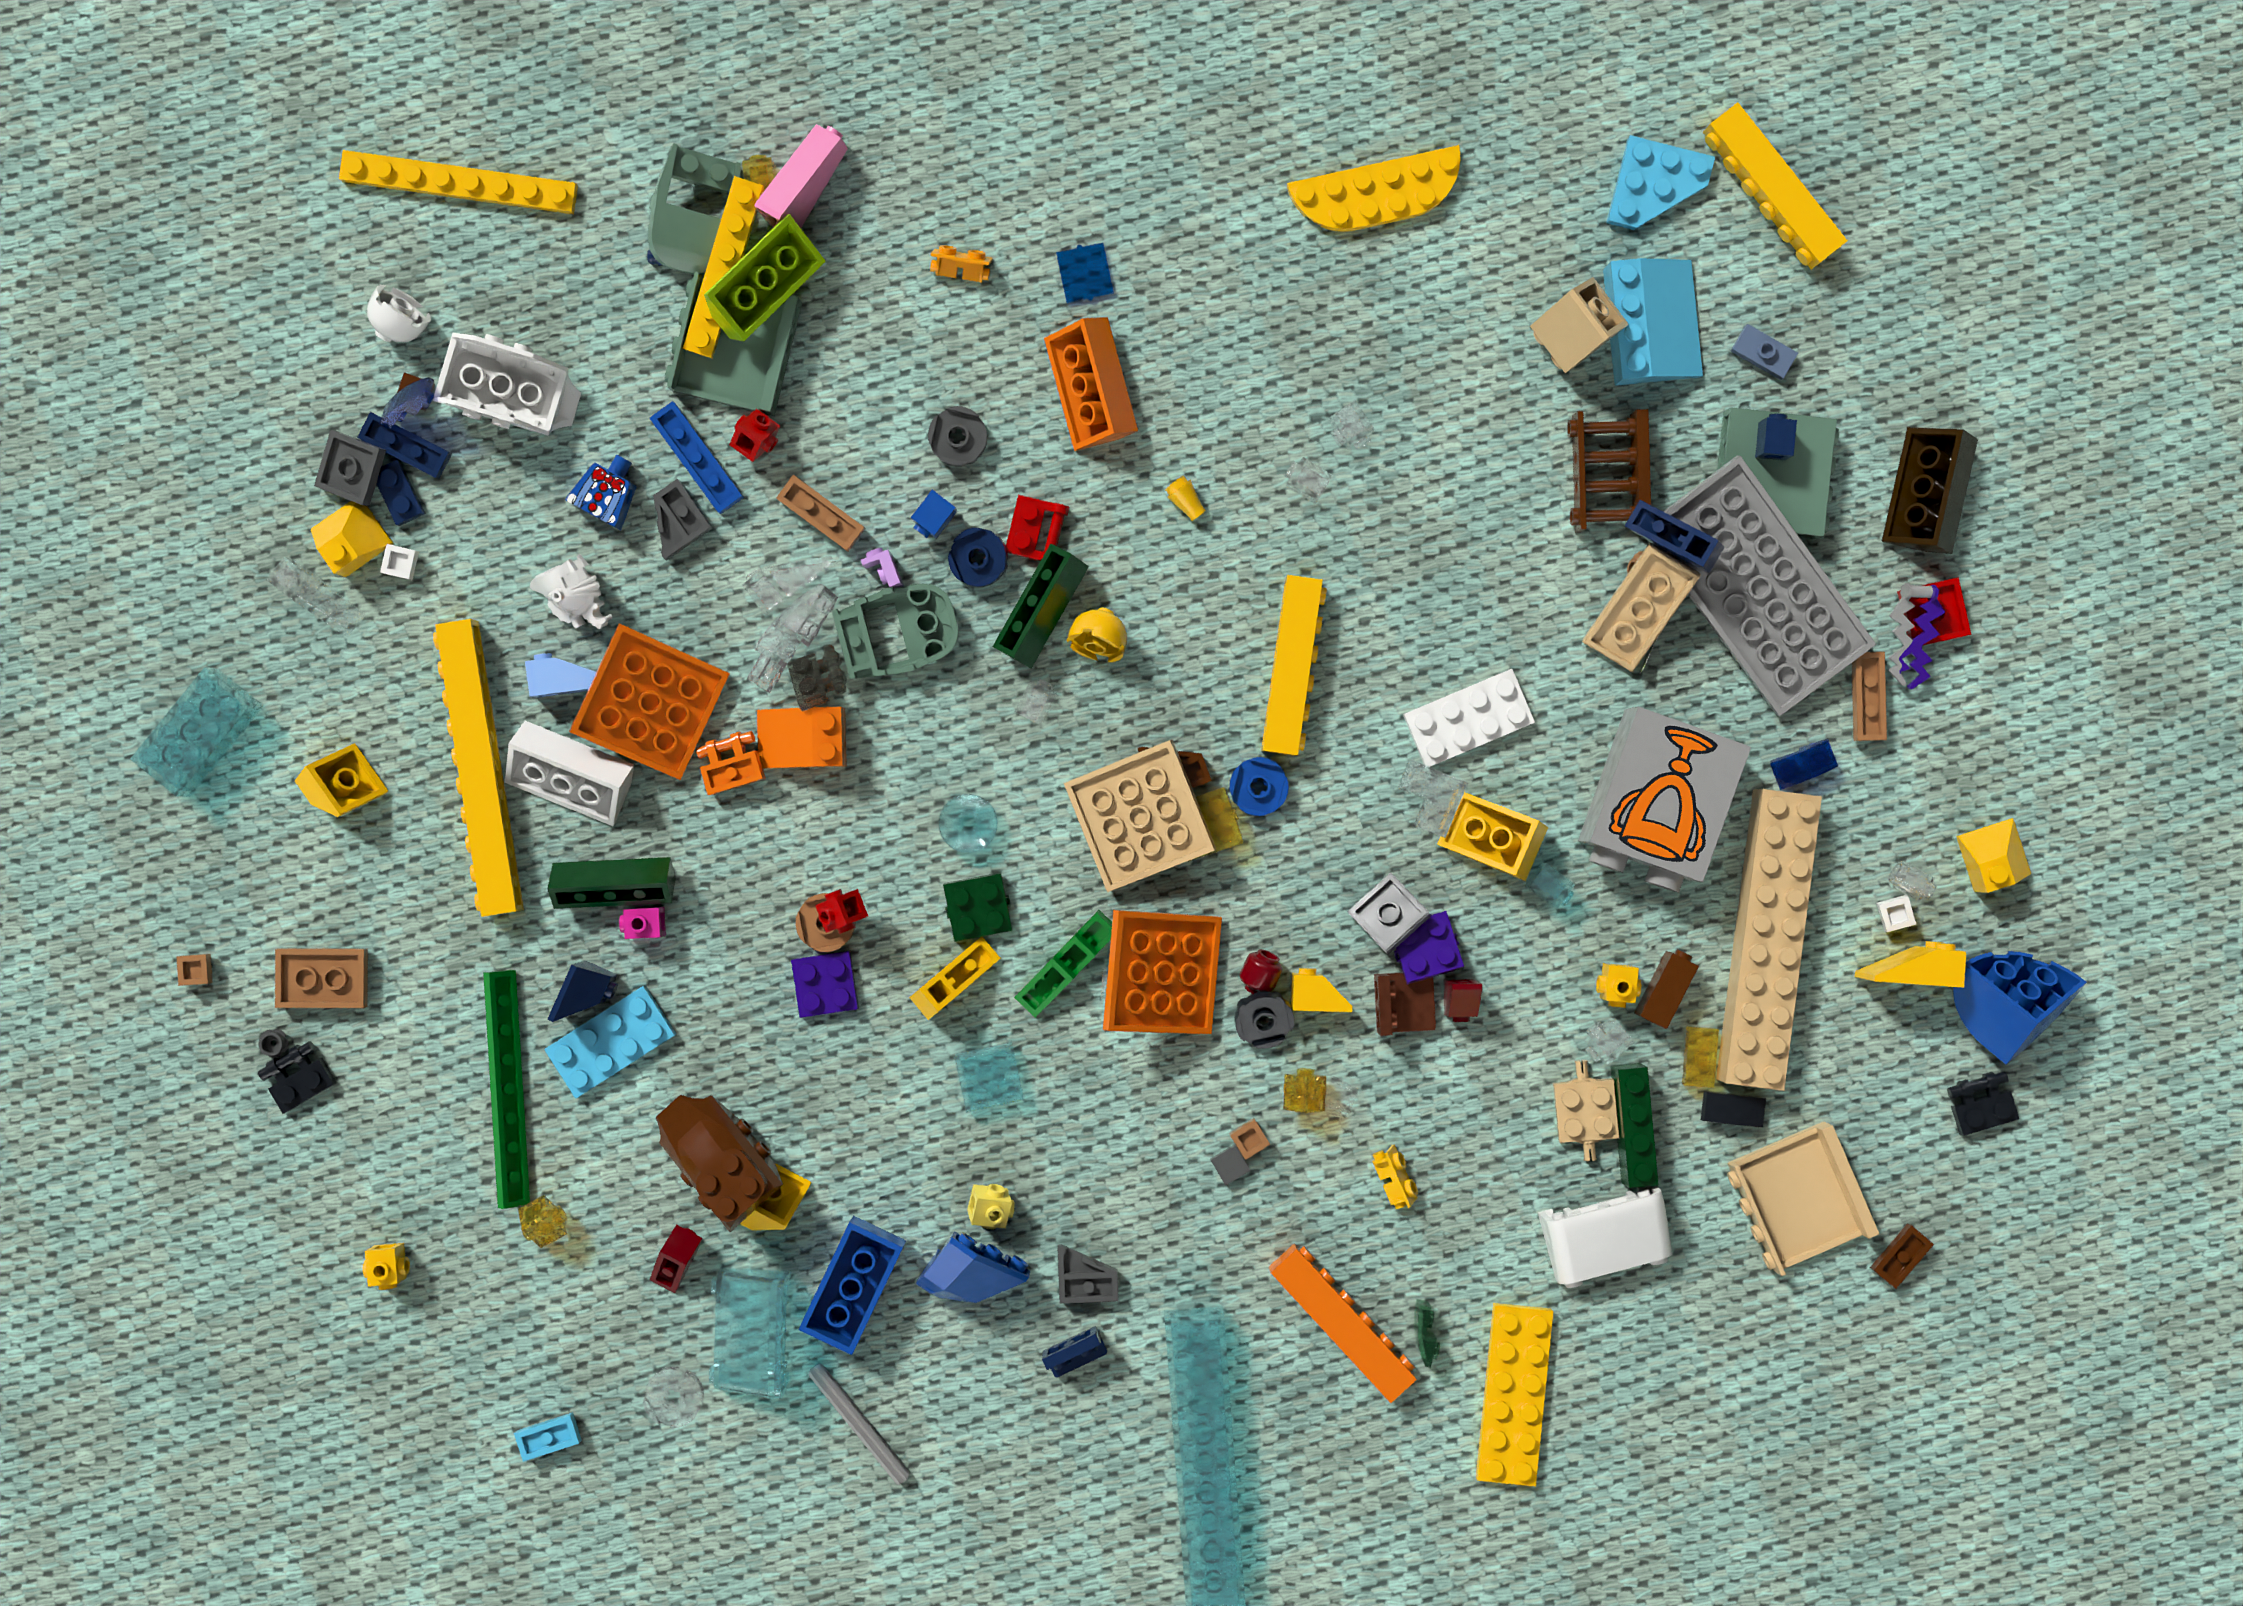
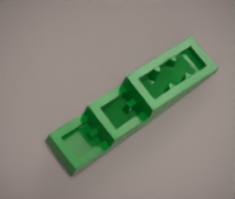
M1098 910L1014 998L1036 1018L1111 940L1112 921Z

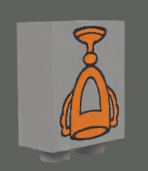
M1639 706L1625 709L1578 839L1579 842L1594 847L1589 861L1621 873L1624 872L1628 859L1649 866L1645 882L1679 893L1684 879L1703 882L1751 747Z

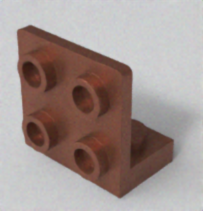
M1403 973L1374 974L1376 1029L1380 1036L1393 1035V1032L1430 1031L1436 1029L1433 977L1406 984Z

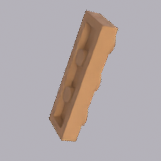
M795 475L790 478L776 497L778 501L847 552H849L866 529Z
M1866 652L1852 662L1854 741L1887 740L1885 652Z

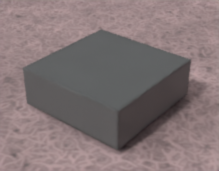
M1236 1144L1210 1158L1225 1185L1251 1171Z

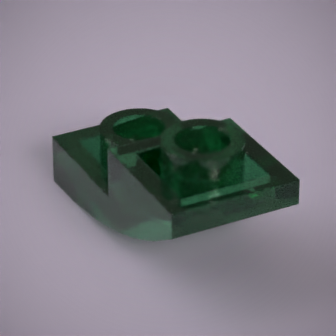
M1416 1299L1414 1309L1415 1341L1425 1367L1431 1368L1432 1360H1437L1440 1350V1342H1437L1434 1333L1427 1331V1328H1432L1434 1311L1431 1310L1432 1307L1428 1301Z

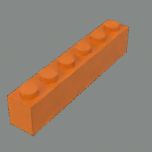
M1294 1243L1269 1266L1270 1273L1382 1395L1392 1403L1417 1380L1412 1371L1415 1369V1366L1404 1354L1399 1357L1392 1350L1395 1344L1384 1332L1380 1336L1372 1328L1375 1325L1374 1321L1365 1311L1359 1314L1355 1310L1353 1305L1356 1302L1344 1289L1339 1292L1332 1285L1335 1279L1325 1268L1319 1270L1312 1263L1316 1259L1305 1246L1299 1249Z

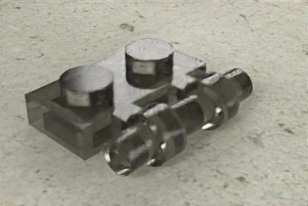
M826 645L823 648L824 655L822 659L818 660L815 653H811L787 663L801 711L830 701L828 696L830 691L835 690L836 694H843L847 690L845 685L847 678L845 672L840 668L842 663L840 654L835 651L833 645ZM829 672L828 677L823 678L822 674Z

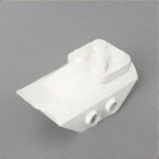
M452 333L433 401L463 410L462 415L472 419L480 420L481 416L491 418V424L505 429H509L511 424L549 436L551 431L572 426L581 392L571 382L567 367L533 354V349L518 343H515L514 347L504 345L503 339L486 334L484 339L474 335Z

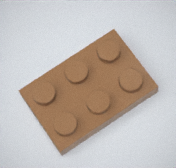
M368 948L275 949V1008L368 1007Z

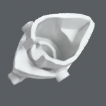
M581 554L576 556L577 560L572 561L569 559L562 565L555 566L537 575L531 581L530 588L543 594L548 599V607L552 610L553 615L557 616L560 621H565L568 624L572 622L575 629L586 624L584 619H587L588 623H591L592 626H596L598 629L606 626L608 621L612 619L611 614L603 616L600 613V607L605 604L604 601L599 600L601 595L600 585L596 580V575L592 576L587 573L585 566L589 564Z

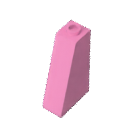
M816 124L756 201L755 208L770 226L775 227L787 214H790L799 227L802 228L848 149L842 140L843 135L830 126L824 129Z

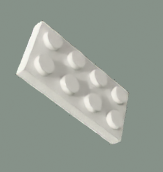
M1513 669L1403 714L1425 768L1535 723Z

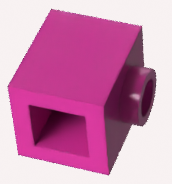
M665 907L624 909L623 915H620L619 918L620 932L624 933L625 939L666 936Z

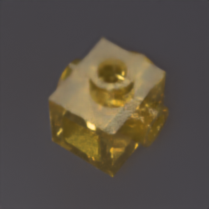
M1297 1068V1073L1285 1074L1283 1110L1302 1113L1325 1111L1326 1076L1314 1074L1315 1069Z
M545 1195L518 1209L523 1235L528 1241L532 1240L540 1248L567 1235L565 1227L567 1216L564 1210L559 1205L555 1206Z

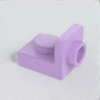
M877 548L867 552L866 558L861 559L862 566L866 569L881 564L882 567L877 568L883 585L888 584L889 587L893 588L903 587L893 556L889 550L883 551L882 548Z

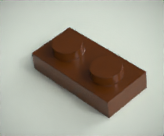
M1907 1223L1870 1268L1889 1285L1897 1289L1934 1244L1916 1228Z

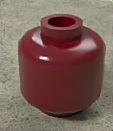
M1263 949L1250 953L1239 974L1241 981L1245 984L1244 988L1252 994L1264 991L1272 992L1283 971L1282 965L1279 963V957Z

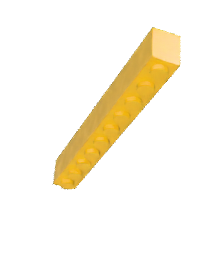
M466 619L435 624L436 632L433 633V641L436 649L440 652L441 659L438 662V672L440 677L444 679L445 684L442 698L445 707L449 709L450 719L447 720V730L454 741L451 755L454 765L458 767L459 777L456 779V787L459 795H462L464 806L461 807V818L463 823L467 824L468 830L465 844L468 853H471L473 865L470 866V876L472 881L476 882L477 894L474 897L477 911H480L481 917L524 910L479 621Z

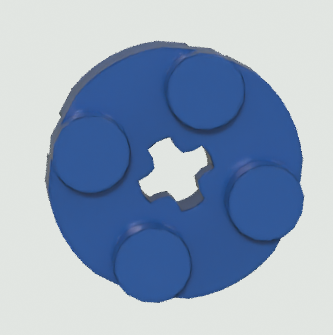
M1255 757L1242 762L1232 773L1229 783V791L1233 802L1240 810L1254 816H1264L1277 810L1285 802L1289 790L1287 777L1281 767L1275 761L1264 757ZM1258 778L1263 779V784L1267 786V790L1261 791L1260 795H1255V790L1250 788L1251 782H1257Z

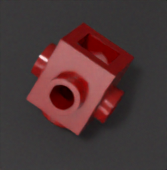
M756 409L748 416L743 415L740 417L734 427L735 432L729 445L754 462L764 452L770 453L778 443L776 435L780 425Z
M841 889L824 895L826 901L815 905L819 920L823 924L826 933L835 929L838 930L839 934L856 928L854 922L869 917L858 889L845 894L842 893Z

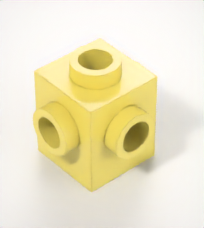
M973 1184L967 1209L971 1225L981 1226L985 1229H1006L1008 1218L1013 1217L1015 1208L1014 1200H1011L1008 1189L998 1184H990L988 1186Z

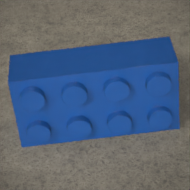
M853 1215L798 1330L852 1355L907 1240Z

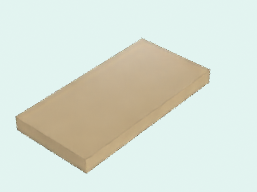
M1649 542L1582 642L1633 673L1698 581L1701 573Z

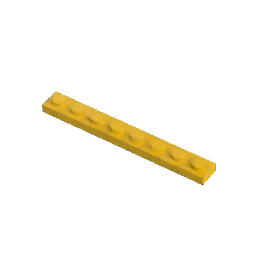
M343 150L339 180L346 183L573 215L578 185L574 182Z

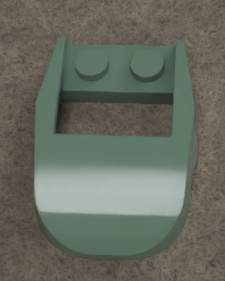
M673 143L669 149L666 163L659 175L655 191L651 196L649 206L651 209L650 224L648 225L649 249L654 258L667 268L694 275V272L705 275L721 218L666 203L671 178L729 195L734 176L740 178L741 163H733L679 147L678 144Z
M923 583L909 585L908 587L885 588L878 593L853 601L854 605L840 611L838 609L832 610L850 679L895 675L913 671L946 656L954 648L958 638V624L951 600L942 589L932 584ZM894 603L909 659L878 667L863 611Z

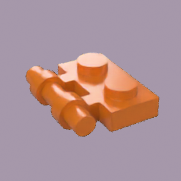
M739 731L730 734V738L720 741L713 739L707 741L706 745L696 748L699 759L709 757L710 761L709 765L700 767L707 795L718 794L766 779L758 751L754 750L746 753L745 745L755 742V736L752 731L746 733ZM733 749L735 757L725 760L721 759V752Z

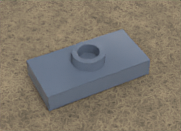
M1749 324L1744 326L1730 350L1732 353L1779 380L1784 379L1798 355V352Z

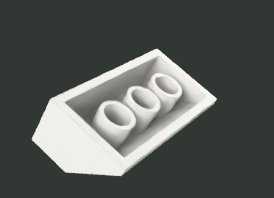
M524 721L508 744L505 783L614 826L632 783L634 764L541 726Z

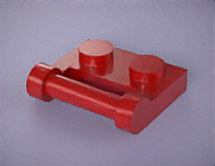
M1018 494L1006 543L1007 552L1041 561L1050 544L1058 545L1064 517L1068 516L1070 507ZM1046 511L1053 513L1043 552L1036 550Z

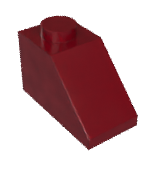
M1443 979L1444 1015L1452 1017V1022H1470V1017H1478L1482 983L1474 979Z
M676 1224L659 1252L649 1280L676 1293L698 1251L702 1237L698 1236L693 1230L682 1228Z

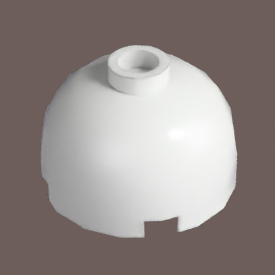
M386 285L377 286L370 297L367 308V317L372 327L376 330L375 334L386 342H409L419 337L430 323L431 316L429 313L425 317L416 308L423 306L405 292L394 287L389 292L383 290Z

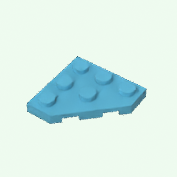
M1630 135L1627 139L1606 223L1636 230L1658 215L1663 214L1690 196L1705 189L1709 184L1715 157Z

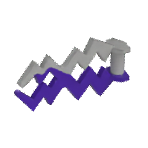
M1905 583L1901 586L1900 594L1902 598L1889 616L1900 624L1892 632L1903 646L1888 657L1896 664L1888 671L1901 685H1906L1901 672L1910 669L1903 661V658L1909 654L1916 658L1909 665L1919 675L1907 685L1908 689L1915 688L1931 677L1922 666L1933 660L1922 650V645L1940 635L1930 623V621L1945 613L1937 600L1939 589L1936 585L1919 586ZM1911 597L1927 598L1928 601L1920 605L1926 612L1914 619V622L1923 632L1911 639L1905 632L1915 626L1903 613L1915 607L1909 601Z

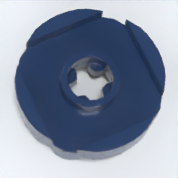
M970 528L956 536L951 546V551H949L948 562L952 573L958 580L967 585L985 587L998 581L1002 574L1006 572L1008 567L1007 548L1003 540L994 532L982 528ZM977 549L980 553H985L986 556L983 559V564L980 566L977 562L972 563L971 558L975 556L974 551Z

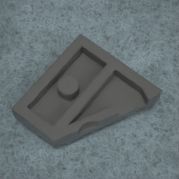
M676 479L653 495L655 510L658 516V532L660 533L662 544L661 554L666 561L713 529L679 479Z
M1059 1244L1057 1246L1060 1304L1118 1301V1274L1116 1268L1065 1245Z

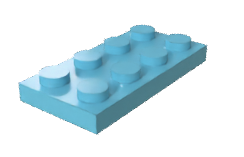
M644 985L544 1050L576 1099L675 1036L676 1032L646 985Z

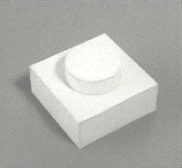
M387 544L380 573L413 580L419 552Z
M1907 895L1876 903L1885 932L1888 933L1916 925Z

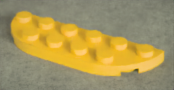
M1456 145L1287 183L1288 193L1292 202L1304 217L1306 216L1313 222L1321 225L1320 227L1332 231H1355L1414 218L1437 207L1451 191L1460 168V147Z

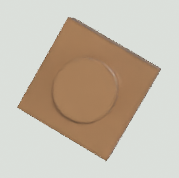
M211 954L176 956L178 986L213 983Z
M1254 1118L1229 1133L1245 1160L1270 1145V1142Z

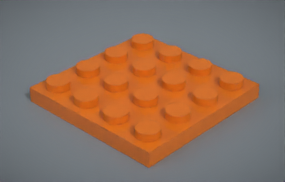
M619 623L569 732L681 780L730 673Z
M1113 910L1103 1030L1212 1034L1222 917Z

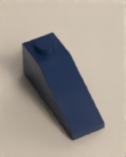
M1642 500L1638 502L1625 524V527L1707 573H1710L1725 548L1718 539Z

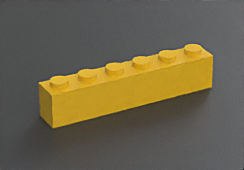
M1738 102L1710 123L1702 132L1705 135V142L1713 151L1717 150L1723 158L1725 168L1730 173H1735L1740 179L1743 191L1748 196H1753L1759 203L1762 215L1766 219L1772 220L1778 227L1777 231L1781 239L1786 243L1790 242L1796 250V257L1800 263L1805 266L1808 265L1812 270L1848 241Z
M1287 575L1285 578L1261 747L1263 752L1298 756L1299 750L1304 751L1306 733H1301L1303 721L1308 722L1310 704H1305L1307 692L1312 693L1314 675H1310L1311 663H1316L1318 656V646L1314 645L1315 634H1320L1323 619V617L1318 616L1319 605L1325 604L1327 588L1322 587V579Z

